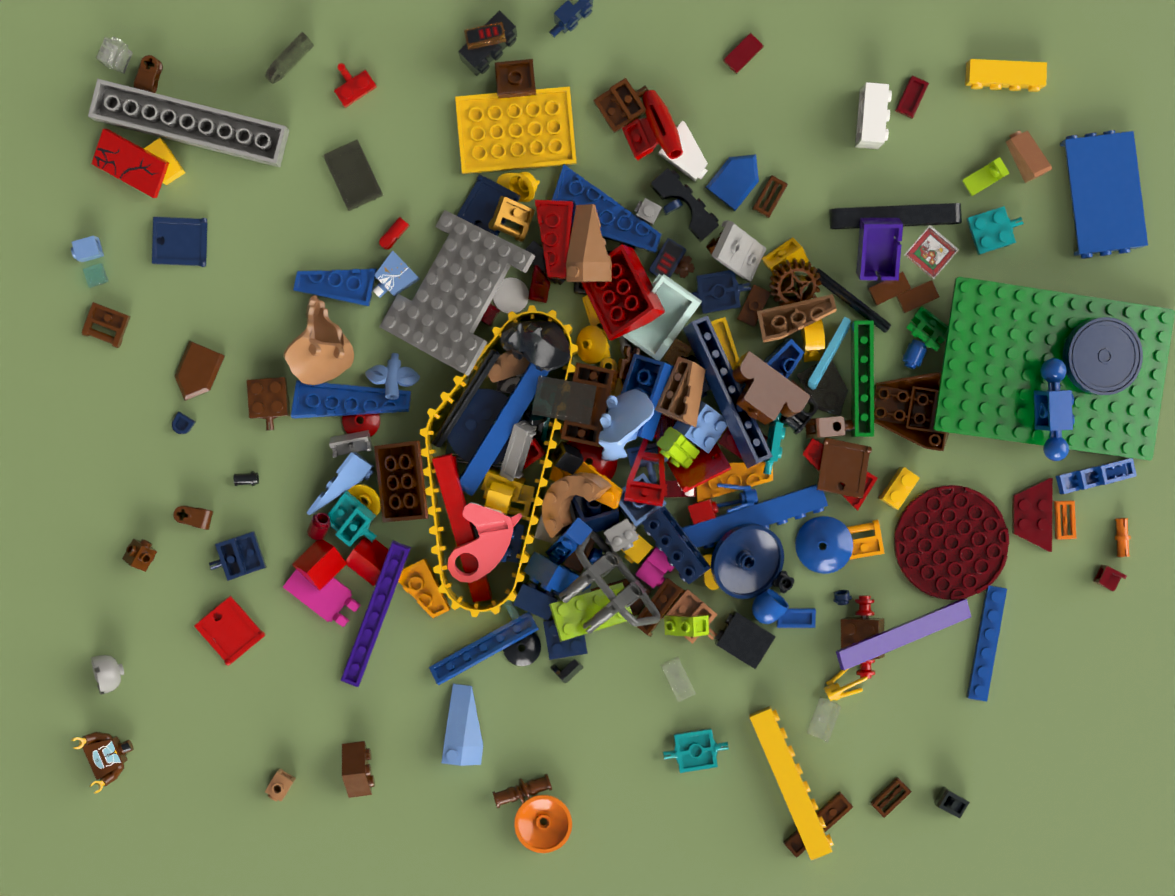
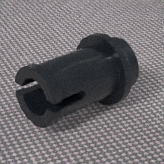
M251 471V473L234 474L235 486H255V484H259V474Z

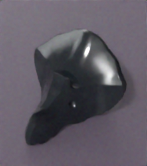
M513 322L507 324L502 331L501 347L506 351L512 350L514 357L518 360L525 357L530 363L536 365V369L539 371L555 370L564 366L571 359L569 342L562 328L555 322Z

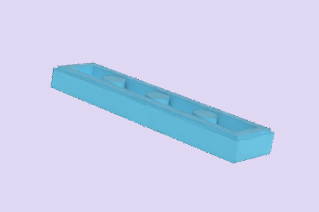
M844 317L811 375L808 381V388L816 389L851 326L850 319Z

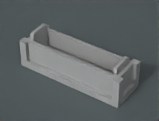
M526 420L514 424L499 475L510 481L523 477L522 471L532 438L536 435L535 430L537 426H531Z

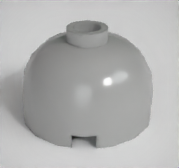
M109 655L91 657L94 676L97 684H99L97 687L100 695L114 691L121 683V675H124L122 663L118 664L116 659Z

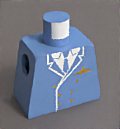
M392 251L374 276L380 283L372 290L379 298L387 291L396 296L416 283L420 278Z

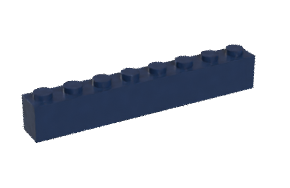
M708 315L690 322L683 330L699 365L706 369L705 378L747 469L773 457L756 419L751 418L745 410L736 404L742 389L733 378V369Z

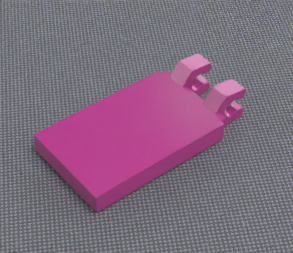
M296 569L283 586L284 589L327 622L334 620L342 627L346 626L349 622V619L340 613L344 605L354 612L361 606L351 597L352 590L335 577L319 591Z

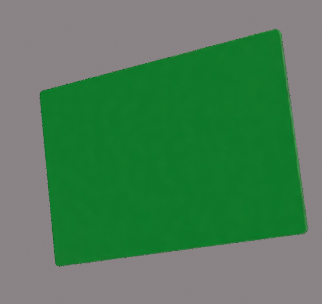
M957 277L954 284L933 428L936 431L1044 446L1045 442L1050 438V431L1035 429L1034 391L1048 390V382L1041 375L1043 363L1052 358L1063 362L1064 344L1071 331L1077 325L1092 318L1110 317L1127 323L1138 335L1143 350L1140 372L1129 387L1112 395L1086 393L1077 388L1066 374L1064 379L1060 381V390H1072L1074 396L1072 413L1075 422L1073 430H1062V438L1067 441L1071 450L1150 461L1154 455L1175 311L1169 308Z

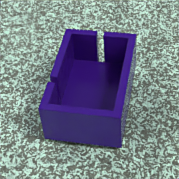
M860 218L856 274L860 280H877L878 276L881 280H899L901 244L899 241H902L903 223L899 218Z

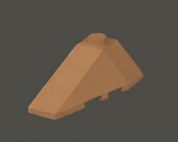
M833 294L757 311L763 343L783 339L836 312Z

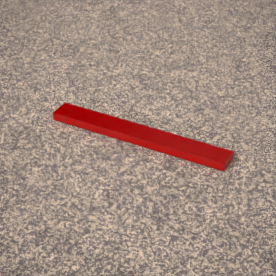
M452 453L433 457L432 462L456 545L459 546L475 540L476 536L472 522L463 517L466 501ZM470 553L460 554L464 572H474L479 566L477 558ZM487 575L468 583L473 603L492 599L493 596Z

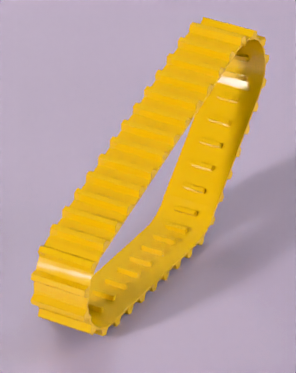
M529 305L527 312L519 314L513 311L509 312V320L501 328L494 327L492 329L495 336L484 347L469 376L464 374L463 377L455 376L453 378L456 384L450 393L442 392L440 397L443 402L436 410L429 408L427 414L430 419L427 422L426 428L420 429V435L425 437L426 448L421 450V455L427 457L428 467L423 469V474L429 476L430 487L426 488L425 492L426 495L432 498V506L427 508L428 514L434 517V526L429 528V533L436 535V545L431 548V552L438 555L439 562L433 567L434 573L440 574L442 583L438 587L439 593H446L448 598L452 600V609L456 610L461 607L469 610L472 617H477L480 612L489 610L494 614L499 613L502 604L507 600H515L518 595L515 587L518 582L524 581L526 573L521 570L522 563H527L530 558V554L525 550L527 544H531L534 541L535 536L530 533L531 526L538 524L539 517L535 515L536 506H540L543 503V498L539 496L541 487L548 485L549 480L544 478L545 469L552 467L553 464L548 459L550 449L557 448L558 443L553 440L555 430H561L562 424L557 420L559 412L566 411L567 406L562 402L564 393H570L571 386L567 383L568 375L574 374L576 368L571 363L572 356L578 354V346L572 344L570 335L573 329L571 325H563L557 319L556 311L551 310L548 313L537 311L534 305ZM531 317V320H535V317H543L548 319V321L555 322L562 328L564 335L566 334L570 343L571 359L568 366H563V370L567 372L564 384L558 385V389H562L559 404L554 403L553 407L557 408L554 423L549 422V426L553 427L550 441L544 442V445H548L545 460H540L539 462L544 464L541 478L535 479V483H539L536 498L531 497L530 499L531 502H534L531 516H526V520L530 521L527 535L522 534L521 539L525 540L522 554L517 553L516 558L520 559L518 571L512 573V577L516 578L512 590L506 589L505 593L508 595L498 602L494 599L490 605L479 606V602H475L474 605L462 600L463 596L460 595L458 597L452 591V582L448 583L445 570L448 569V564L445 565L443 550H446L447 547L442 543L441 531H444L445 528L440 525L439 512L443 510L442 507H438L437 492H440V488H436V472L432 462L433 454L436 453V449L432 450L431 435H435V431H432L433 423L436 418L440 419L442 417L439 414L449 402L451 404L455 402L452 398L462 386L466 388L467 384L465 382L474 370L478 369V365L485 358L489 350L501 338L502 331L507 324L518 322V320Z

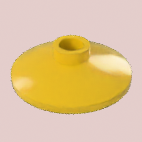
M590 325L580 331L576 340L579 357L588 364L598 363L604 358L608 348V340L605 332L600 327Z
M357 484L348 490L350 494L375 515L379 514L381 503L374 489L364 484Z

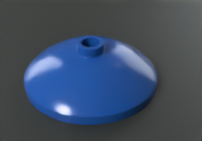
M829 516L815 517L807 521L798 531L795 541L796 553L802 564L811 571L822 574L833 573L844 567L849 561L853 552V538L849 529L840 520ZM820 543H825L826 549H821Z

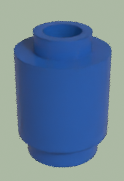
M913 339L908 344L902 361L905 362L904 366L911 369L921 366L927 352L925 343Z

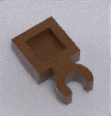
M625 345L623 349L625 358H619L617 378L626 379L633 355H639L640 353L639 348L634 347L633 352L630 354L631 347Z

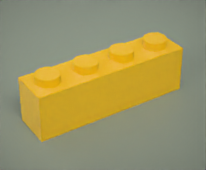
M970 59L966 63L965 86H971V89L990 87V90L1009 88L1010 91L1028 89L1029 92H1039L1040 89L1046 86L1047 62Z

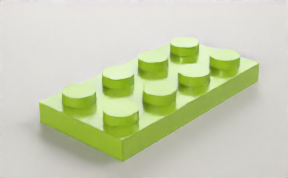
M623 582L609 586L616 596L624 589ZM601 589L575 596L568 603L558 601L549 604L560 642L587 634L586 630L591 625L584 629L583 624L610 602ZM630 606L626 607V609L632 614ZM618 612L594 631L617 625L627 620Z

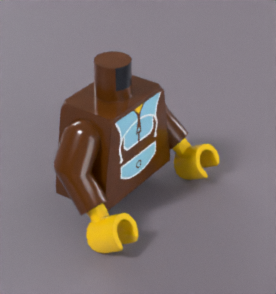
M94 732L84 735L82 738L74 737L71 739V741L79 740V745L73 748H83L96 780L100 779V781L92 782L89 786L98 785L99 789L94 792L95 794L100 792L103 786L106 787L119 777L124 769V763L128 761L126 753L134 750L130 740L120 743L117 736L112 737L109 733Z

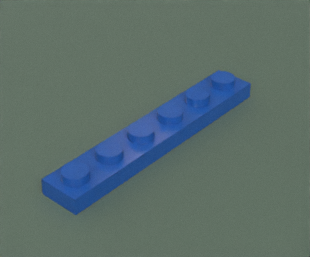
M990 585L986 589L967 698L986 702L988 700L1007 593L1006 588Z
M527 612L430 666L429 669L436 684L440 685L534 633L539 628L532 614Z

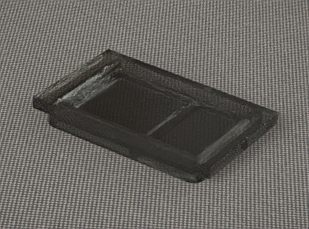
M358 139L323 155L348 211L384 196Z

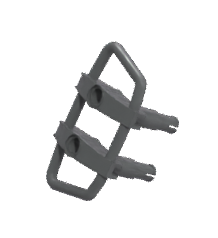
M592 531L575 550L576 556L586 571L559 593L560 599L567 595L562 601L568 603L576 594L584 590L592 582H596L610 602L583 624L584 629L591 625L586 630L589 634L593 633L595 629L618 612L635 627L658 623L660 621V613L645 592L647 589L640 583V580L637 581L622 562L623 558L621 559L617 552L611 550L606 542L596 532ZM590 538L605 553L593 565H591L583 552ZM615 567L621 571L630 583L617 596L602 579ZM641 598L652 616L636 619L626 607L631 606Z

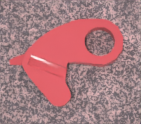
M470 502L466 504L463 510V517L476 526L479 537L455 547L450 553L448 569L452 577L460 582L471 583L490 573L505 555L510 545L513 527L522 518L520 513L510 517L499 510ZM470 553L477 558L479 566L474 572H461L455 564L456 558L460 554Z

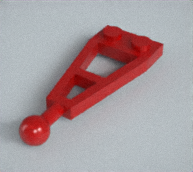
M661 414L654 435L657 442L663 436V431H659L660 421L665 417L663 414ZM644 438L627 479L624 501L663 506L666 488L664 456L660 453L662 449L658 446V454L645 452L649 440ZM641 460L658 462L659 485L634 481Z

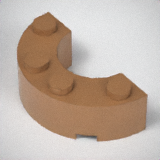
M583 472L563 477L554 482L547 490L542 503L543 523L549 536L554 538L561 535L574 522L570 514V503L575 495L584 497L590 502L600 498L612 485L597 474Z

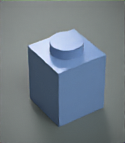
M96 236L72 241L71 253L77 261L86 262L104 256L100 239Z

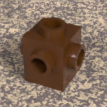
M133 538L122 559L131 567L146 572L154 560L157 551L151 547L152 543L145 539L139 541Z

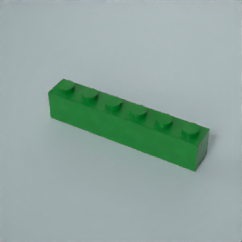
M874 321L851 322V420L853 421L851 437H874Z

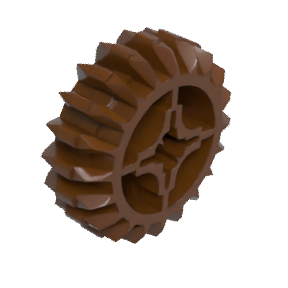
M793 258L792 263L786 260L785 266L782 264L778 265L780 270H773L776 276H770L772 281L769 283V287L772 289L770 293L774 296L775 302L779 301L780 306L817 298L815 293L820 292V288L817 287L821 285V281L818 280L820 274L816 273V267H811L812 264L810 262L805 263L804 259H800L797 262L796 258ZM800 271V272H804V273H806V274H808V275H806V276H803V275L797 276V275H795L794 272ZM788 275V279L785 282H782L783 279ZM793 278H794L795 281H796L797 290L795 289V287H793V286H794V280H793ZM783 293H795L796 296L790 297L784 295Z

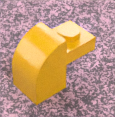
M822 319L801 329L803 351L805 352L803 354L804 362L820 361L823 356L825 335Z

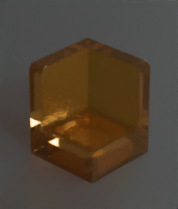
M675 338L663 359L675 366L678 357H687L692 348Z

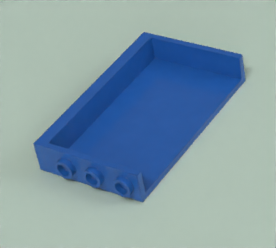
M1115 130L1103 132L1104 135L1088 133L1085 134V137L1078 138L1077 135L1067 136L1060 143V147L1065 146L1078 251L1074 252V256L1081 255V259L1093 257L1095 253H1100V256L1112 255L1111 251H1119V254L1131 252L1130 249L1148 246L1134 131L1115 133Z

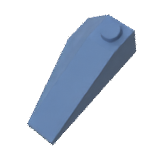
M351 452L336 471L337 477H333L328 482L325 488L327 490L317 497L307 511V514H314L354 485L361 483L364 479L368 480L374 473L372 470L374 465L357 452Z
M453 683L441 763L459 766L481 765L483 740L473 688L469 685Z

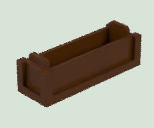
M669 578L664 581L651 599L660 613V621L679 595L685 592L684 589ZM645 607L637 618L650 617L652 614ZM658 623L637 626V628L651 637Z

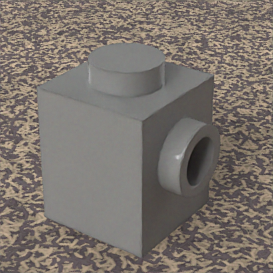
M645 198L643 202L639 201L635 208V212H637L636 217L653 227L662 207Z

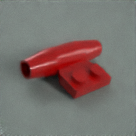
M655 90L646 91L642 96L643 104L646 108V118H637L622 128L628 144L637 160L653 152L658 143L670 159H676L683 153L676 125L667 106Z

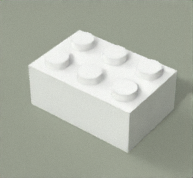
M866 82L860 89L855 147L879 149L888 140L889 130L886 129V121L890 119V110H887V106L892 97L889 84Z

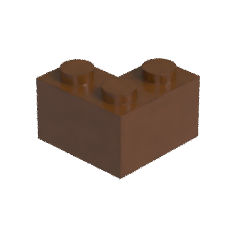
M365 741L342 744V778L349 798L372 795V787H375L374 775H371V765L368 764V760H371V750L366 747Z

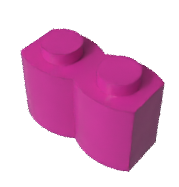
M655 546L635 572V575L652 588L655 586L660 587L665 580L664 574L667 571L671 572L674 567L668 562L666 554Z

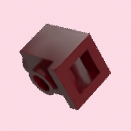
M489 304L480 321L491 327L500 310L494 305Z

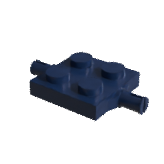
M727 270L696 276L697 292H692L691 294L702 301V314L740 308V292L751 290L750 282L739 284L735 273Z

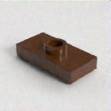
M753 285L737 320L755 327L758 321L757 311L763 310L771 293Z

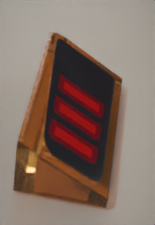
M502 22L464 30L468 50L506 42Z

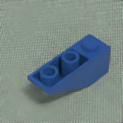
M578 517L545 553L549 555L552 561L560 565L576 550L578 545L584 542L593 529Z

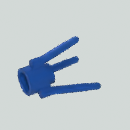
M717 484L718 487L743 490V492L739 493L738 500L717 504L718 508L740 504L727 509V513L748 506H754V504L758 503L756 489H751L750 485Z

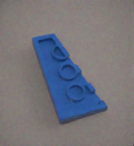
M377 269L297 271L293 290L370 306L372 289L375 282L374 275Z

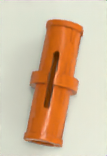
M1116 518L1115 540H1117V557H1130L1129 539H1131V536L1128 535V518Z

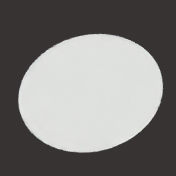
M505 278L494 295L493 300L497 308L502 312L509 313L513 311L518 313L527 305L529 291L521 280Z

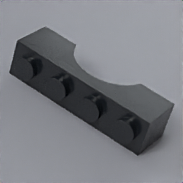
M667 168L651 182L650 187L662 200L677 198L688 205L691 211V223L688 229L701 243L718 228L719 224L717 222L719 220L712 212L709 214L704 209L706 205L701 199L698 198L696 200L692 195V189L687 184L683 185L679 181L680 176L678 173Z

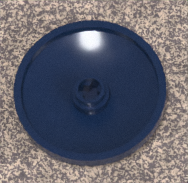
M748 523L731 529L719 540L712 554L711 572L715 583L726 594L734 598L749 599L757 597L773 586V580L777 579L782 571L784 564L782 543L774 532L763 525Z

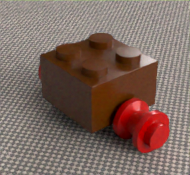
M859 595V599H855V603L859 604V610L855 612V615L861 617H845L841 619V649L884 631V618H869V616L875 615V612L871 610V604L875 600L871 599L870 595ZM885 654L861 663L860 669L856 671V675H860V678L866 676L868 679H871V675H875V671L871 669V664L875 662V659L885 657Z

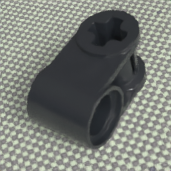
M809 399L807 402L810 405V410L807 413L803 409L792 417L784 416L781 421L791 427L796 435L804 429L807 422L817 411V403L812 399Z

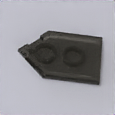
M833 361L830 362L814 390L808 388V381L818 363L797 374L805 392L811 396L809 399L817 403V410L841 416L848 389Z

